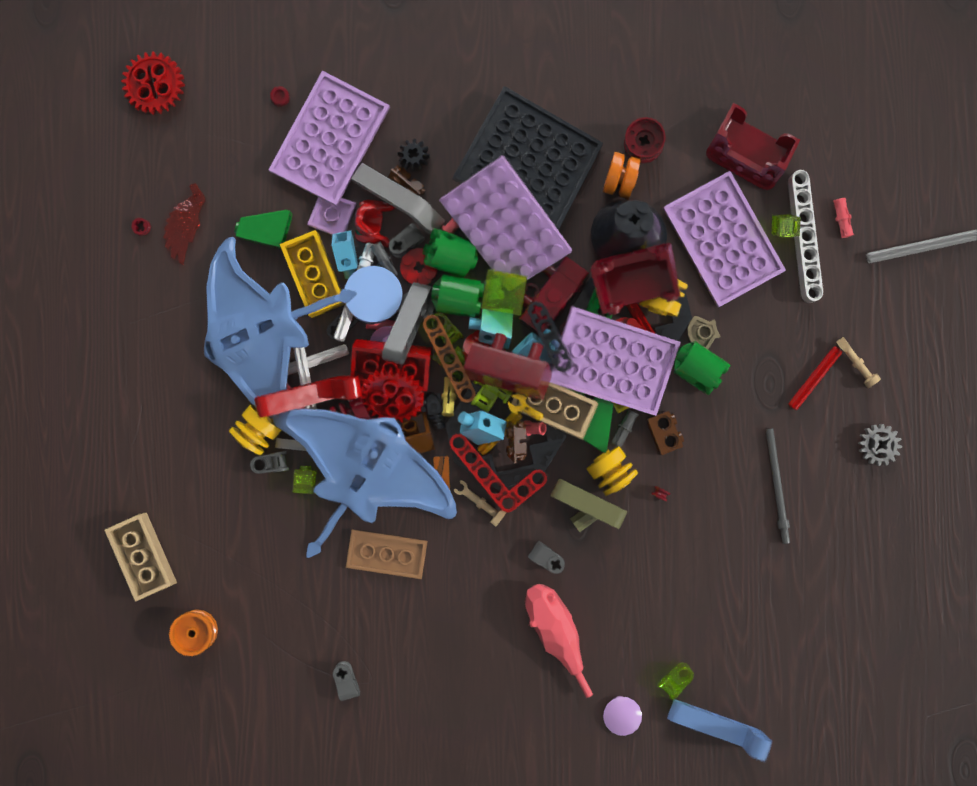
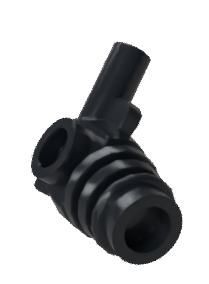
M427 393L426 398H423L421 411L426 412L427 416H433L429 420L434 419V421H431V423H435L432 425L434 430L446 428V422H442L445 418H441L443 417L441 414L443 411L441 394Z

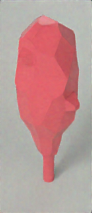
M543 584L532 586L527 590L525 607L530 618L531 628H535L546 652L560 660L571 675H575L585 697H591L593 693L582 674L583 663L579 648V636L572 620V615L554 589Z

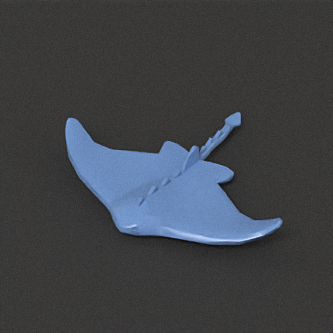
M229 237L217 249L210 264L206 286L208 328L204 343V356L222 368L250 403L256 407L255 397L287 389L291 348H304L309 345L306 333L296 321L297 317L313 313L337 302L347 304L357 295V292L342 289L338 295L324 298L309 306L291 311L289 289L285 283L278 284L269 294L242 271L235 254L236 239Z
M295 409L273 416L274 425L305 447L325 477L324 480L314 487L313 492L320 498L341 503L330 517L317 540L308 544L307 558L321 552L320 546L329 537L347 507L360 519L369 523L375 521L378 507L387 506L416 507L446 519H453L456 516V503L450 489L438 471L406 442L402 429L395 418L367 420L347 414L315 409Z

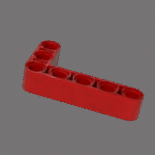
M342 375L258 396L254 400L258 417L261 418L331 399L347 400L363 395L358 376Z
M456 434L450 439V446L497 505L505 512H511L544 486L547 481V476L542 470H534L508 490L465 436ZM457 437H461L464 440V446L459 449L453 445V441ZM473 452L476 454L477 459L474 463L466 461L467 453ZM479 468H487L489 471L488 477L480 478L478 476ZM535 473L543 475V481L540 484H536L532 480ZM494 482L501 485V491L498 493H492L490 490V485ZM521 485L528 487V493L525 496H520L517 493V489ZM509 497L513 500L511 508L503 507L502 501L505 498Z

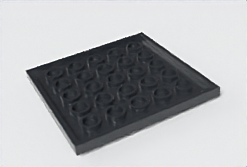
M504 86L452 179L462 184L503 155L554 226L559 230L603 143Z

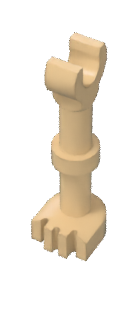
M844 337L836 342L853 362V367L857 368L866 379L864 384L867 388L872 387L881 380L878 374L872 375L863 364L864 360L856 355Z
M460 481L464 486V490L458 491L455 488L454 492L458 495L466 496L477 504V508H482L493 516L490 523L497 526L507 512L502 509L497 511L486 502L485 498H480L468 489L465 481Z

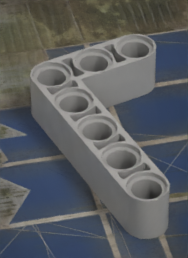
M363 163L360 164L351 177V180L360 187L410 216L428 234H431L433 228L440 229L445 222L423 198Z

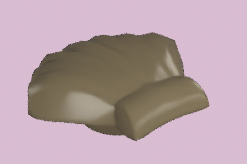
M694 316L687 328L690 342L696 341L707 349L710 348L715 338L721 337L715 320L707 321L701 317Z

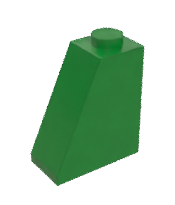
M281 210L241 217L240 221L235 225L234 232L236 237L241 240L282 250L280 244L286 242L293 214L290 210Z
M594 396L592 400L598 402V407L583 440L605 453L608 447L614 403Z

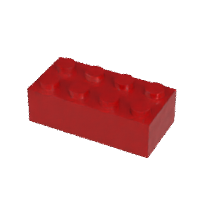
M355 340L352 346L351 376H358L360 384H364V380L368 379L369 374L374 375L375 370L381 373V369L384 368L388 372L389 368L392 367L393 372L400 368V373L403 374V372L407 371L408 377L414 375L413 381L419 380V386H423L422 391H427L430 380L432 347L411 345L404 363L398 364L382 359V352L386 342Z

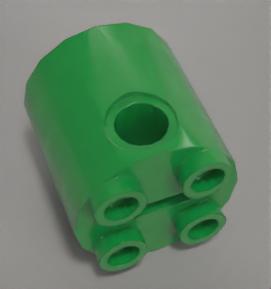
M432 229L430 234L431 240L423 248L422 254L426 255L423 264L462 278L470 269L475 268L478 260L477 249L469 239L441 229Z
M443 274L433 285L431 300L436 311L439 313L475 318V316H480L481 303L478 300L479 297L483 298L484 284L480 280Z
M693 341L681 346L677 351L673 373L709 395L713 389L718 388L722 382V379H720L722 373L725 374L731 365L698 342Z

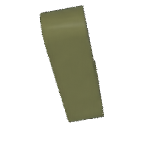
M559 478L550 494L553 498L620 529L628 512Z

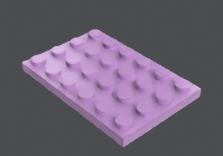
M322 71L273 160L269 172L337 206L351 181V177L356 172L384 120L390 105Z
M503 155L439 200L472 244L476 246L478 252L508 291H511L572 251L566 240Z
M731 171L662 208L718 308L786 271Z
M571 306L561 337L573 360V367L568 372H560L552 364L550 383L656 416L680 342ZM560 354L555 355V357L558 356L561 360L559 366L566 368L568 360H563Z

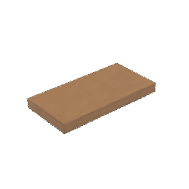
M352 529L346 568L422 579L428 541Z

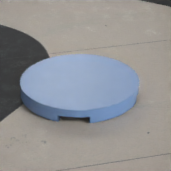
M363 267L354 272L345 285V289L357 292V295L346 306L352 315L362 322L370 324L383 322L394 316L400 308L402 302L401 284L391 271L383 267Z

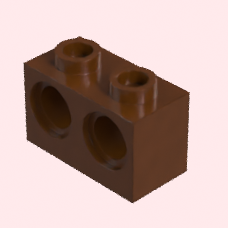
M666 411L645 419L659 455H664L683 447L682 442H684V438L680 431L677 432L675 427L677 420L673 413L670 414V411ZM660 418H664L667 421V426L664 429L658 426ZM667 436H671L674 439V444L671 447L665 444Z

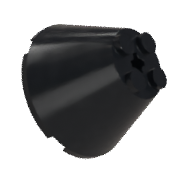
M620 199L607 204L597 213L592 223L590 236L595 253L602 259L664 244L667 241V230L660 214L646 202L635 199Z

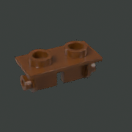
M397 165L394 169L390 170L388 178L418 196H422L426 192L425 186L414 178L411 182L408 181L412 175L402 166L399 167Z
M508 421L506 437L509 440V446L506 447V453L514 463H517V460H525L527 456L526 442H519L521 439H526V425H524L523 421H517L516 425Z

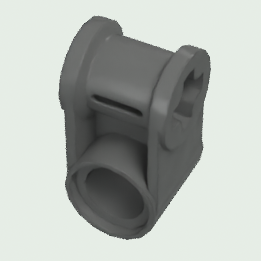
M411 223L390 241V253L396 258H401L408 251L419 246L425 240V237L414 223ZM395 245L401 246V250H400V251H399L398 249L395 250V247H394V246H395Z
M287 451L254 457L250 463L251 470L259 474L289 470L285 457ZM259 459L265 463L263 470L256 468V462Z
M537 541L527 556L533 562L554 574L561 573L564 570V559L540 541ZM557 559L560 560L559 565L561 567L552 568L553 563L551 561L556 562Z
M347 661L339 662L333 671V677L340 701L360 696L359 685L355 679L351 664ZM340 668L343 671H347L345 675L342 672L339 673Z

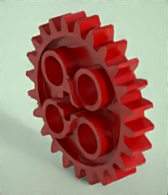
M154 51L151 57L146 52L144 53V58L137 55V62L131 59L133 66L126 65L129 72L122 73L127 79L121 80L123 84L127 85L122 87V90L127 92L124 96L130 99L129 103L132 106L135 105L137 110L142 108L144 113H147L149 110L152 115H154L155 110L162 114V108L169 111L168 105L175 107L173 101H180L177 95L184 93L180 87L185 86L180 81L184 79V76L179 74L182 70L176 67L177 63L175 61L171 62L169 56L164 59L162 53L157 57ZM159 69H164L161 75H157ZM141 73H145L143 79H138ZM168 87L167 92L161 94L162 88ZM149 91V95L146 98H142L143 93ZM155 91L158 95L157 99H155Z
M392 367L389 368L388 372L382 368L381 373L375 370L374 375L369 374L368 379L364 380L361 389L363 395L361 399H363V404L367 405L366 410H372V416L378 414V418H395V420L399 419L403 423L404 418L410 420L411 415L416 417L417 412H420L424 401L423 386H419V380L413 381L414 375L408 377L407 371L402 374L400 373V368L396 372H393Z

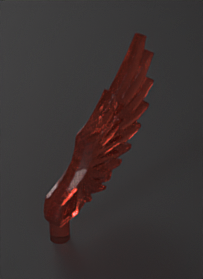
M196 183L190 185L193 195L186 199L185 202L178 203L174 207L175 211L169 213L172 217L166 219L170 223L164 227V230L167 231L163 236L164 239H167L165 247L169 248L172 245L171 258L175 259L178 253L180 264H184L189 242L193 243L194 235L201 226L199 212L202 205L206 202L204 194Z

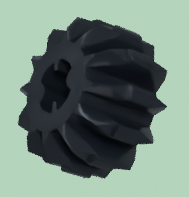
M415 138L413 139V144L406 140L407 146L400 145L402 151L397 153L399 157H402L399 159V163L404 164L405 170L411 166L412 172L415 171V167H418L421 171V164L428 165L425 159L430 158V154L426 153L429 151V148L427 146L423 147V141L417 144ZM415 152H417L418 157L416 158L414 156L411 158L410 154H415Z

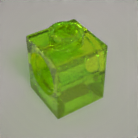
M792 214L772 215V234L779 237L800 236L801 217Z
M300 466V469L294 470L293 493L314 494L316 470H311L312 466Z

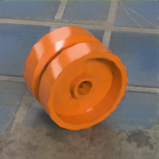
M614 152L603 193L614 194L619 184V197L629 199L637 181L641 159L631 156L627 161L626 167H623L624 154Z
M195 609L182 614L174 620L170 627L169 638L171 645L182 655L194 656L201 654L212 646L217 638L218 627L216 620L204 610Z

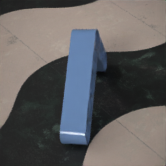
M673 699L667 719L742 746L750 756L766 761L772 741L763 731Z

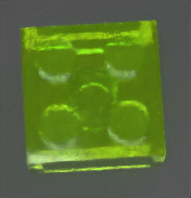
M488 269L482 309L521 315L528 275Z

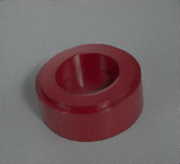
M277 86L271 90L270 99L274 105L282 107L289 102L290 95L286 88Z

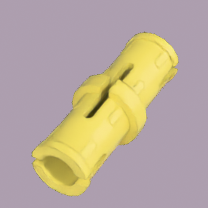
M444 377V392L441 394V399H443L442 415L446 417L454 416V400L457 399L455 389L449 377Z

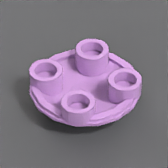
M617 696L607 704L603 719L606 727L612 733L626 736L638 729L642 720V713L639 705L634 700L628 697Z

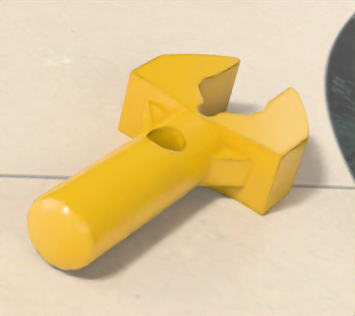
M512 395L513 398L520 401L521 406H514L508 402L511 412L517 415L518 412L523 411L538 421L542 420L543 414L527 405L524 395Z

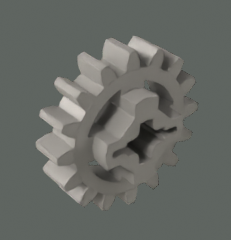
M879 424L878 427L877 425H871V429H864L866 435L860 434L863 441L858 442L859 445H862L859 452L865 453L862 458H869L868 463L873 464L875 462L876 466H881L882 463L889 465L888 460L891 462L896 461L894 455L900 456L897 448H902L901 445H898L901 438L895 437L898 432H891V426L885 428L884 424ZM877 432H882V433H885L886 435H883L882 437H880L879 434H876V433H877ZM880 453L884 457L878 458L874 455Z

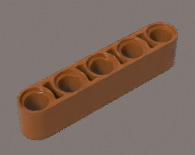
M434 315L427 316L423 321V327L459 399L466 403L471 402L475 398V390L439 318ZM431 318L437 321V327L433 330L428 329L426 326L427 320ZM443 336L446 339V344L443 347L436 346V337ZM447 353L453 354L455 358L454 362L450 365L446 364L443 360ZM455 371L463 373V379L459 382L454 381L452 378V374ZM464 388H469L472 392L471 397L468 399L461 397V391Z

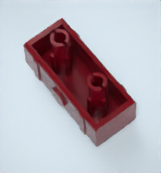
M565 257L557 268L550 265L541 271L549 278L535 298L532 299L521 289H518L512 299L526 308L519 318L520 322L538 336L539 334L528 313L529 305L536 301L545 304L555 323L589 278V272L568 257ZM536 306V310L533 313L538 314L541 320L547 319V316L542 317L540 314L542 308ZM547 322L541 326L542 332L545 329L551 330V325Z
M501 333L495 334L491 347L477 343L472 344L464 365V371L469 380L523 394L526 397L544 399L552 372L548 362L539 360L544 349L543 345L533 342L528 357L503 351L507 336Z

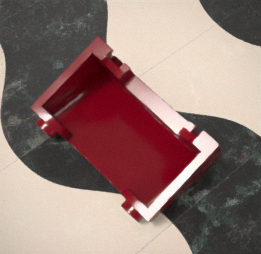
M733 103L706 150V156L711 161L764 190H770L786 171L800 139L791 134H782L778 139L773 138L744 122L747 118V112L739 105Z
M671 243L602 258L595 261L590 269L602 314L614 315L619 313L624 305L659 297L666 299V302L677 300L681 295Z

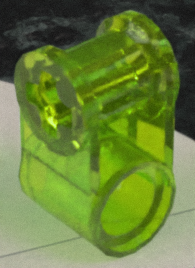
M443 313L434 314L436 317L444 318L445 324L443 328L448 338L455 334L449 339L452 345L460 338H464L462 333L451 323L446 315ZM431 318V325L435 329L437 327L434 324L435 319ZM439 336L444 344H446V339L443 336Z
M679 663L669 674L661 679L657 687L659 689L662 688L669 695V698L674 700L693 680V671L688 664ZM683 669L689 671L686 677H680L679 672Z

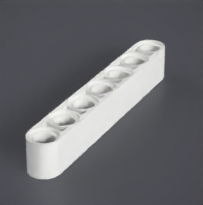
M798 170L789 177L788 190L801 296L805 302L813 303L823 296L822 277L810 178L806 171ZM796 176L802 179V184L795 182ZM797 195L803 196L804 203H800L797 200ZM800 214H804L806 216V222H802L800 220ZM802 233L808 234V241L802 239ZM805 251L811 254V260H807L804 257ZM807 270L813 272V279L807 277ZM809 289H813L815 291V298L809 296Z

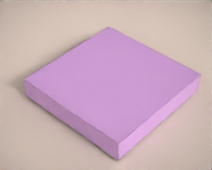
M318 197L307 225L330 235L345 232L357 204L341 198L338 205L335 206Z

